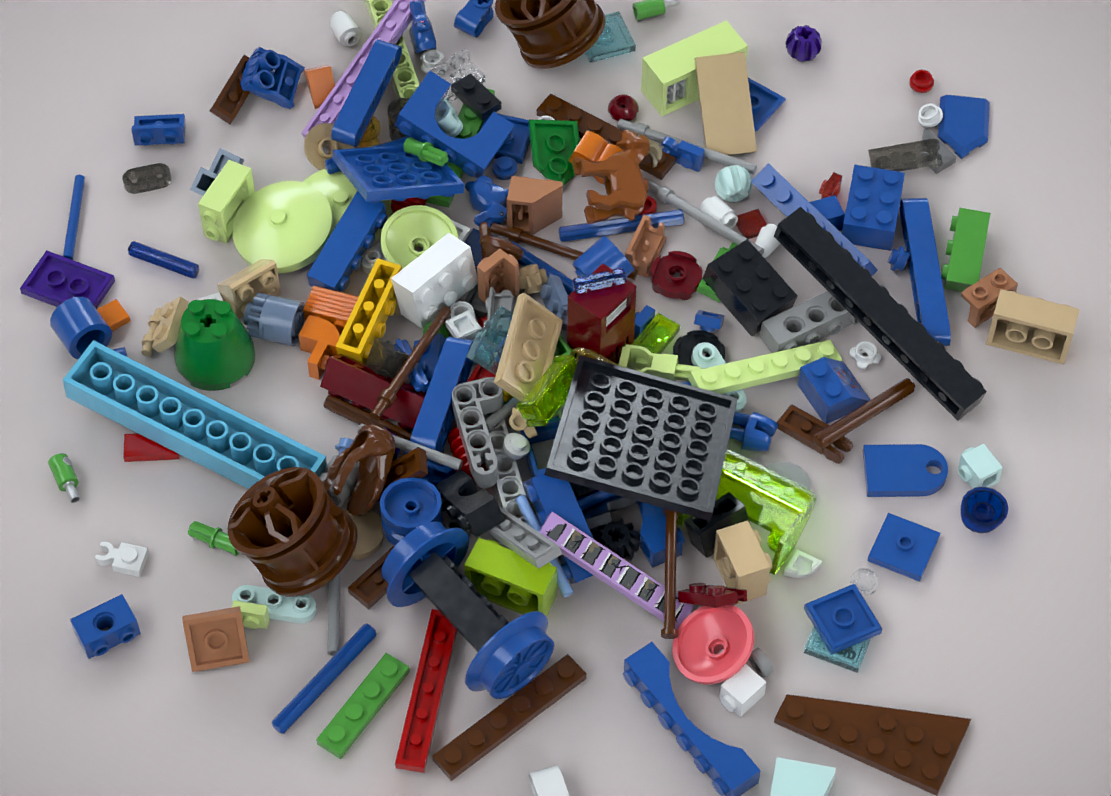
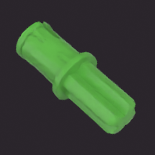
M412 137L407 138L404 142V151L417 156L422 162L429 161L436 165L444 166L445 162L449 161L447 152L435 148L430 142L423 143Z
M197 521L190 524L188 530L190 537L209 544V547L212 549L217 547L234 556L239 554L230 543L228 534L222 532L221 528L217 527L214 529Z

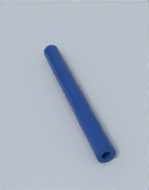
M80 174L76 175L74 179L63 257L73 260L85 182V177Z

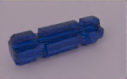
M623 268L613 269L612 273H609L608 270L587 275L585 279L584 276L573 279V288L576 294L587 292V289L593 291L611 287L612 283H615V285L626 283V273Z

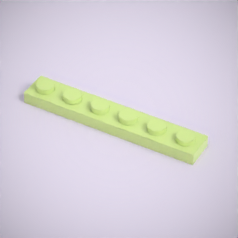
M826 340L691 371L688 379L694 387L723 394L799 376L800 367L822 357L842 361V358L832 341Z

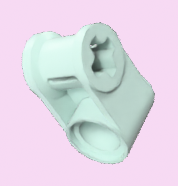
M444 98L435 111V120L444 133L455 137L462 131L463 123L457 116L453 106Z

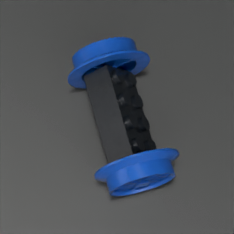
M440 522L425 523L403 537L384 561L382 577L389 584L387 588L388 601L395 607H406L427 597L478 652L466 672V686L475 692L486 690L495 699H503L513 695L540 673L553 653L554 641L546 634L548 628L547 617L542 612H530L509 623L502 614L499 615L494 606L483 594H479L472 582L465 575L462 576L457 570L469 547L468 534L460 528L446 529Z

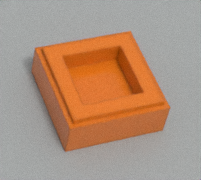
M117 299L97 309L112 331L131 322L129 315Z

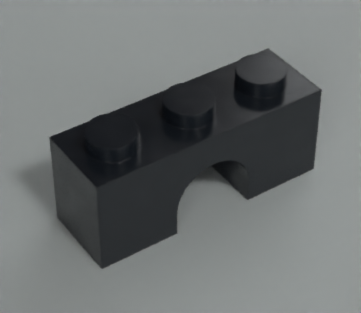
M462 469L434 485L441 496L442 512L446 510L453 522L457 520L465 532L468 530L476 538L505 521L496 499L484 488L478 491L473 479Z

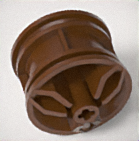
M496 0L495 13L498 19L506 25L514 36L524 61L531 67L539 69L558 67L580 57L599 39L606 22L603 10L594 0Z
M302 467L281 469L255 483L235 505L227 528L228 538L233 547L255 565L261 573L265 584L273 592L286 597L311 593L334 579L352 557L358 538L357 527L353 519L335 504L317 474Z

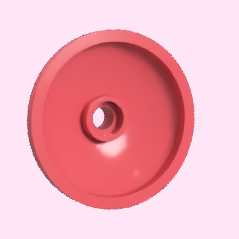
M734 605L717 608L702 606L689 614L678 627V637L673 640L672 654L676 667L687 679L699 684L723 682L739 672L752 653L754 646L752 623L746 614Z

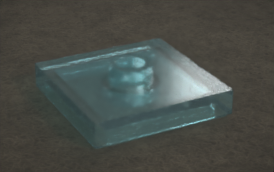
M619 11L605 15L606 22L601 36L585 52L590 63L635 51L636 45Z

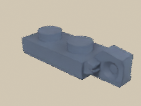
M549 275L546 284L541 288L540 296L545 307L563 320L561 330L567 331L568 295L560 277Z

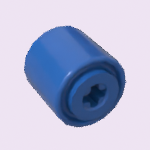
M604 235L573 262V267L576 270L575 274L582 282L602 263L624 278L634 271L628 259Z
M73 297L64 301L53 311L50 318L51 328L75 359L81 357L93 340L106 347L111 341V328L88 298Z

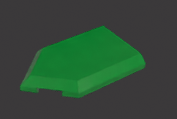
M529 119L533 167L548 180L563 182L564 186L575 175L573 165L569 159L580 142L577 121Z

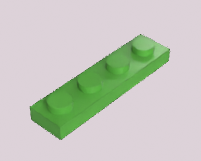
M385 653L316 739L317 745L341 759L410 673L409 666L390 654Z

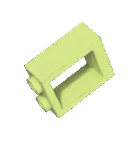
M228 160L199 201L198 207L203 232L210 240L227 244L232 237L233 224L239 209L255 193L251 168Z

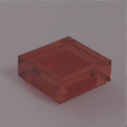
M759 209L737 215L738 221L736 226L742 236L747 239L757 237L761 228L767 225Z

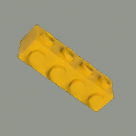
M379 258L376 259L335 346L338 355H345L365 365L368 360L371 361L376 351V342L378 338L381 339L383 337L388 316H392L396 309L397 298L391 278L402 270L401 265Z

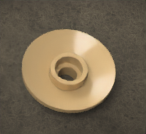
M322 123L314 126L307 133L304 140L305 155L308 161L318 170L325 169V161L332 158L333 150L352 149V146L331 139V132L334 126L331 123ZM323 146L328 149V151H329L328 154H326V153L323 152V150H322V147H323Z

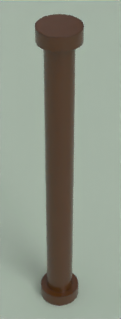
M663 508V514L666 515L664 629L661 630V637L675 639L678 637V630L675 629L677 515L680 513Z

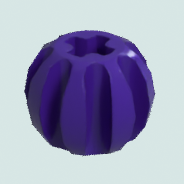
M804 25L793 28L788 34L785 44L788 54L799 62L816 58L822 47V39L815 28Z

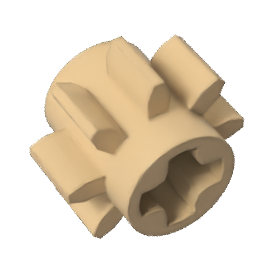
M538 264L519 268V290L524 289L526 294L541 291L543 283L548 280L546 270L543 268L539 269Z

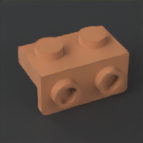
M498 249L491 256L480 261L477 266L479 299L486 304V298H489L490 287H493L496 294H499L504 289L511 291L514 297L519 294V263L513 255L506 254L503 250Z

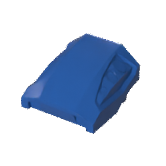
M258 47L246 63L240 84L243 91H249L281 107L291 109L294 107V95L300 75L304 72L305 67L285 55Z

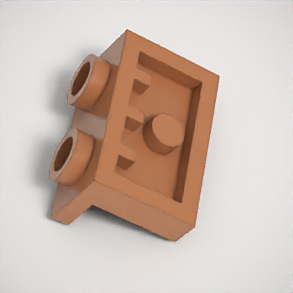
M996 269L962 291L961 297L970 304L968 322L974 328L994 315L1000 289L1014 292L1017 290L1018 283L1003 269Z

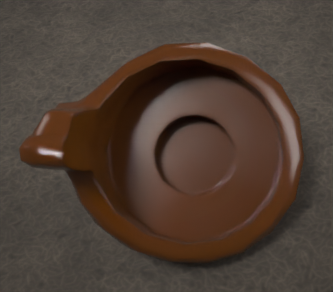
M487 222L480 223L482 259L491 256L498 249L503 250L506 254L513 255L517 261L522 259L524 252L519 246L491 236Z

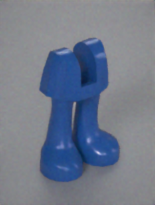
M735 412L732 425L745 429L731 427L729 439L742 442V450L768 451L772 442L770 437L774 436L778 424L772 419L753 412L752 415Z

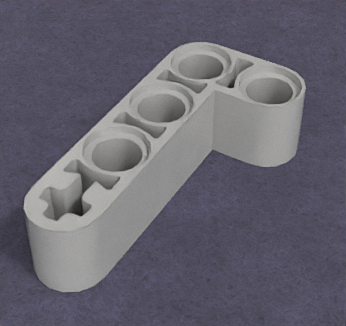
M494 377L457 385L452 391L453 413L475 484L482 488H490L498 480L497 458L484 419V414L496 412L503 405V389L494 383ZM493 393V394H496V395H494V396H488L487 394ZM470 422L476 423L475 425H467ZM477 445L483 446L480 449L473 448ZM485 463L486 471L481 467V464Z

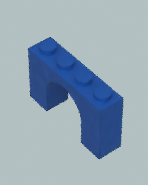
M429 71L398 114L395 126L403 134L412 136L423 143L430 142L435 148L447 152L449 163H454L462 168L464 173L478 179L483 176L509 138L515 125L496 112H493L475 136L458 139L447 135L439 128L435 120V111L446 97L451 83Z

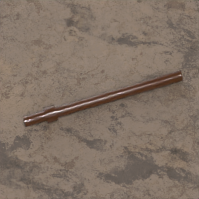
M493 223L490 232L507 237L511 242L517 244L522 242L572 260H576L584 253L524 233L523 229L514 226L509 228L497 223ZM634 269L626 278L635 280L638 270Z
M443 306L388 388L382 390L377 398V404L369 414L372 420L379 421L385 410L391 408L397 399V392L451 314V310L448 307Z

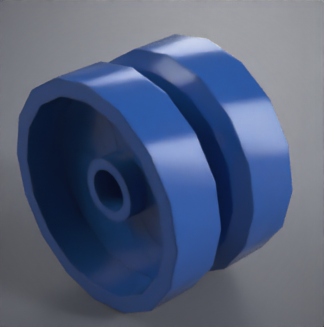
M415 477L402 478L391 483L383 491L380 499L381 524L383 534L389 543L396 545L408 533L425 523L436 521L443 524L440 493L433 484L425 479Z

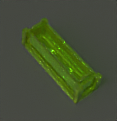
M572 354L555 356L553 358L554 362L524 400L517 403L516 406L522 417L527 420L526 424L528 427L545 426L567 398L577 366V362Z

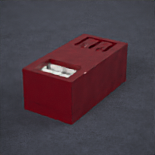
M604 263L568 296L567 344L575 354L574 363L576 366L580 355L617 365L620 361L622 348L626 344L634 345L637 286Z

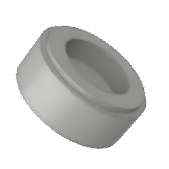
M760 648L754 649L749 657V661L757 674L765 678L773 673V667L768 657Z

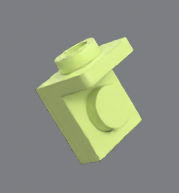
M233 601L232 607L240 606L243 625L246 628H268L270 616L267 605Z

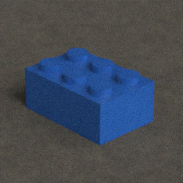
M854 164L842 234L853 245L888 251L892 250L904 172Z

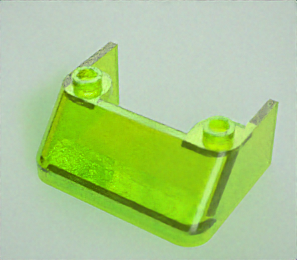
M726 450L716 500L730 492L745 505L749 521L771 532L768 536L767 544L775 552L772 569H770V573L775 575L794 550L814 509L816 496L811 490L734 451ZM680 513L677 524L682 526L684 520L690 515Z

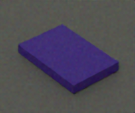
M46 250L20 287V291L23 295L55 307L73 297H85L97 309L114 284L115 277L112 274Z

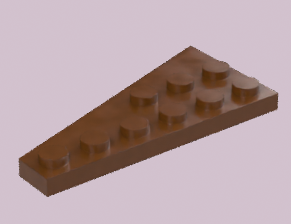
M789 694L786 695L774 720L775 724L936 796L941 789L971 722L969 718Z

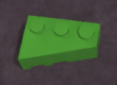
M959 208L958 216H952L950 231H954L953 240L948 239L945 255L950 256L949 263L943 264L941 278L945 280L944 289L962 292L979 281L991 213Z

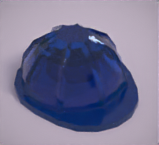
M975 487L969 490L963 496L961 503V519L966 528L976 533H989L1007 518L1009 509L1007 500L1001 493L992 488Z

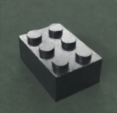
M748 239L710 262L702 278L751 337L761 331L763 321L792 308L798 297Z

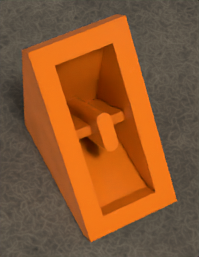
M329 65L304 70V76L315 109L320 108L335 86L331 66Z

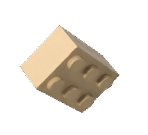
M1000 289L986 345L1064 365L1080 309Z

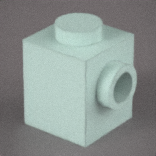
M982 444L976 448L970 447L961 454L957 470L960 478L967 482L977 494L999 482L1003 467L986 445Z

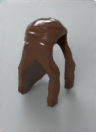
M369 424L362 426L350 447L336 457L328 469L326 479L322 481L325 490L328 492L335 480L332 492L336 496L339 495L355 463L359 461L357 482L347 504V511L353 516L362 517V515H366L380 499L395 453V439L392 434L379 425Z

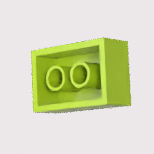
M478 538L464 564L465 576L476 587L475 589L480 595L483 594L491 603L519 614L542 612L547 617L557 597V567L548 562L538 569L511 549L501 546L494 540Z

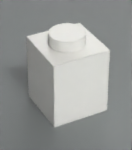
M745 664L739 672L721 685L719 699L728 711H734L741 717L765 695L767 682Z

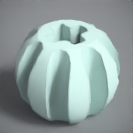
M739 165L728 166L718 172L715 178V189L723 200L738 202L750 195L753 186L751 182L752 177L744 167Z

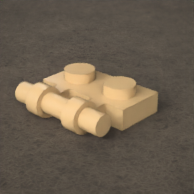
M180 296L172 302H167L163 308L155 309L154 315L150 316L148 322V333L144 335L142 340L143 348L141 353L144 356H151L153 349L161 353L175 344L181 318L187 309L189 301Z

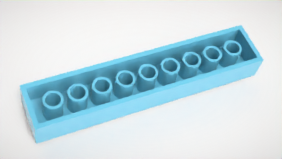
M94 340L63 379L67 398L247 489H250L267 475L281 469L302 467L313 471L319 477L321 473H324V468L327 465L325 455Z

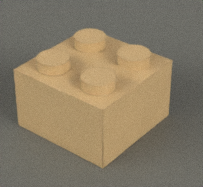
M748 520L716 531L713 557L726 587L746 589L747 601L766 595L767 586L770 583L769 573L770 569H772V561L767 552L764 553L760 546L761 539L756 529L752 530ZM738 601L735 605L743 603V601Z

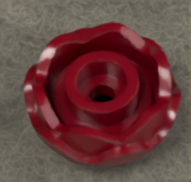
M618 95L608 105V113L616 121L620 119L631 121L639 112L638 103L629 95Z

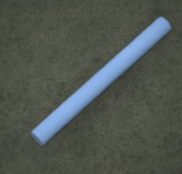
M518 496L515 501L527 525L539 532L541 526L526 496ZM555 558L550 563L557 567V585L563 597H568L574 592L557 558Z

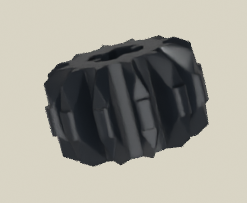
M623 518L618 522H614L612 519L610 523L598 526V530L593 532L594 540L623 559L632 561L634 553L639 550V533L634 531L632 522L624 525Z

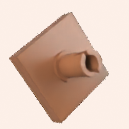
M240 606L182 616L192 672L250 662Z

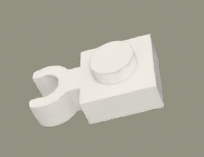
M109 542L100 543L101 551L108 552V554L105 556L96 555L97 564L107 566L112 563L114 572L137 577L141 576L149 556L148 548L121 542L119 549H117Z

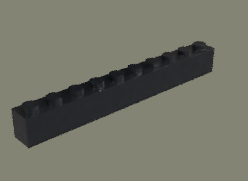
M799 207L778 223L774 237L957 421L982 401L987 392L978 379L973 378L964 369L963 364L954 359L946 351L943 344L936 341L927 332L924 325L917 322L902 304L897 303L890 296L888 290L884 286L879 285L871 277L870 272L866 268L861 267L853 259L851 253L847 249H843L834 240L833 235L816 222L812 214Z

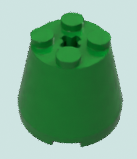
M216 299L193 300L188 304V308L184 311L181 318L174 358L178 372L190 382L191 386L202 390L217 391L230 388V384L250 373L255 362V349L251 336L228 302Z

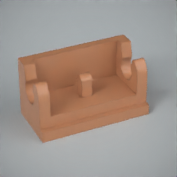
M643 215L625 252V257L633 268L638 270V275L649 278L651 265L659 257L667 237L664 236V224L660 222L658 229L651 226V218Z

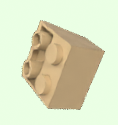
M260 259L217 284L223 301L230 304L238 319L244 317L248 302H253V298L257 296V293L273 296L281 295L277 265L274 260Z

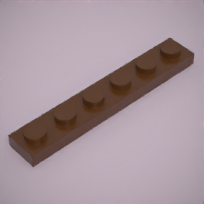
M551 93L537 108V116L539 117L551 116L555 120L577 121L579 138L581 139L586 131H591L604 138L609 144L616 146V143L621 141L623 130ZM662 151V159L658 161L655 168L652 166L649 156L643 159L639 167L641 170L662 180L675 165V157Z
M567 654L433 754L432 759L434 763L452 781L586 680L587 674Z

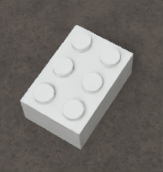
M450 233L446 234L391 278L401 315L422 329L434 320L443 306H452L459 298L478 284L471 247Z

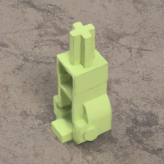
M628 344L622 348L618 365L627 368V366H631V362H635L636 367L644 368L636 371L676 381V379L689 381L690 372L701 369V367L678 364V355L651 353L645 347Z

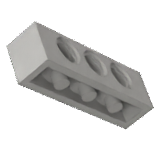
M827 291L763 321L760 338L771 353L817 343L820 339L828 335H835L843 328L851 324L856 325L859 322Z

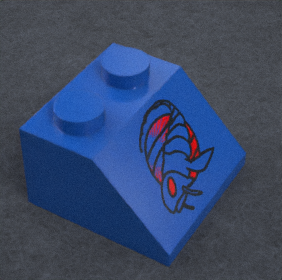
M822 357L800 367L798 387L821 420L826 424L846 416L871 400L842 361Z

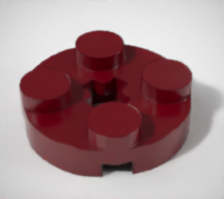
M682 251L668 252L667 256L661 258L660 255L653 261L650 271L653 291L668 298L690 299L692 294L697 291L702 280L703 271L701 266L696 263L697 259L691 254ZM680 272L681 277L674 278L670 274Z

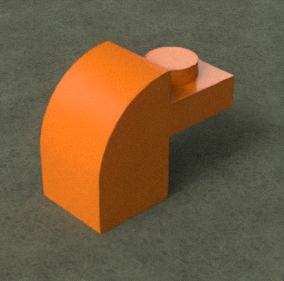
M309 315L298 336L300 349L311 353L307 361L309 377L319 380L326 370L329 358L338 355L335 346L340 335L337 328L331 322Z

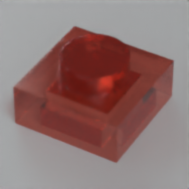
M833 172L828 181H823L819 190V194L822 195L821 199L834 195L838 196L841 190L842 175Z

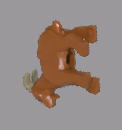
M624 130L621 133V141L617 142L616 146L624 147L625 151L618 152L604 161L593 162L579 157L573 158L572 165L575 175L604 178L607 195H601L594 190H588L586 193L588 204L590 205L584 209L587 224L606 221L612 216H624L629 221H634L635 216L643 211L647 198L648 181L642 177L639 164L646 156H649L652 166L654 168L657 166L658 161L663 156L662 149L657 143L644 135Z

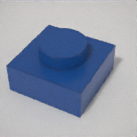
M648 305L641 312L635 313L634 340L641 342L655 325V309Z
M699 310L695 315L694 324L700 325L701 330L715 332V329L720 330L723 326L725 315Z

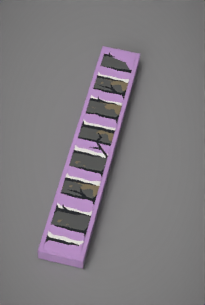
M554 512L549 514L539 533L559 545L562 555L664 622L665 586ZM677 594L675 629H678L693 608L692 604L678 602Z

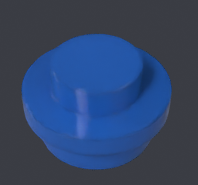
M499 157L493 162L492 171L498 179L509 180L517 172V163L511 157Z
M900 246L898 250H892L888 259V263L891 264L890 270L895 271L897 269L902 271L910 254V252L905 251V247Z

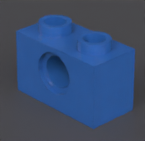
M123 594L70 619L74 633L88 659L94 656H101L108 652L109 649L121 643H128L141 634L137 619ZM105 627H112L107 631H101Z

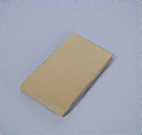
M745 52L695 57L694 62L705 148L725 155L757 152Z
M524 292L518 295L494 383L532 410H537L541 407L563 320Z

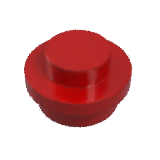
M917 70L911 75L909 85L916 92L926 93L933 88L934 79L929 71Z

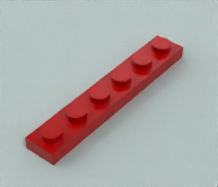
M437 609L431 610L395 761V768L425 773L457 634V629Z

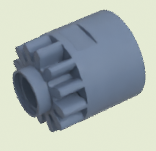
M257 293V296L253 298V302H248L246 306L244 324L247 325L248 333L251 337L295 346L299 341L298 335L304 325L303 308L305 304L301 301Z

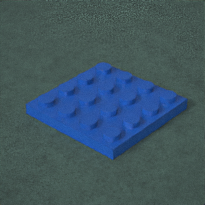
M404 145L332 151V160L361 196L370 203H379L382 200L390 199L404 201L406 198L414 197L428 199L430 196L438 195L452 197L454 194L464 193L465 184L446 163L444 166H439L429 161L422 162L417 156L406 153L403 149Z

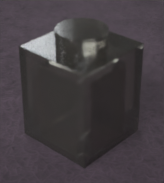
M374 340L366 365L376 374L394 379L409 355L399 346Z

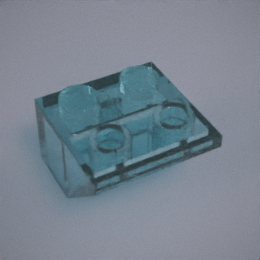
M503 306L496 310L475 336L466 356L494 375L497 373L513 313Z

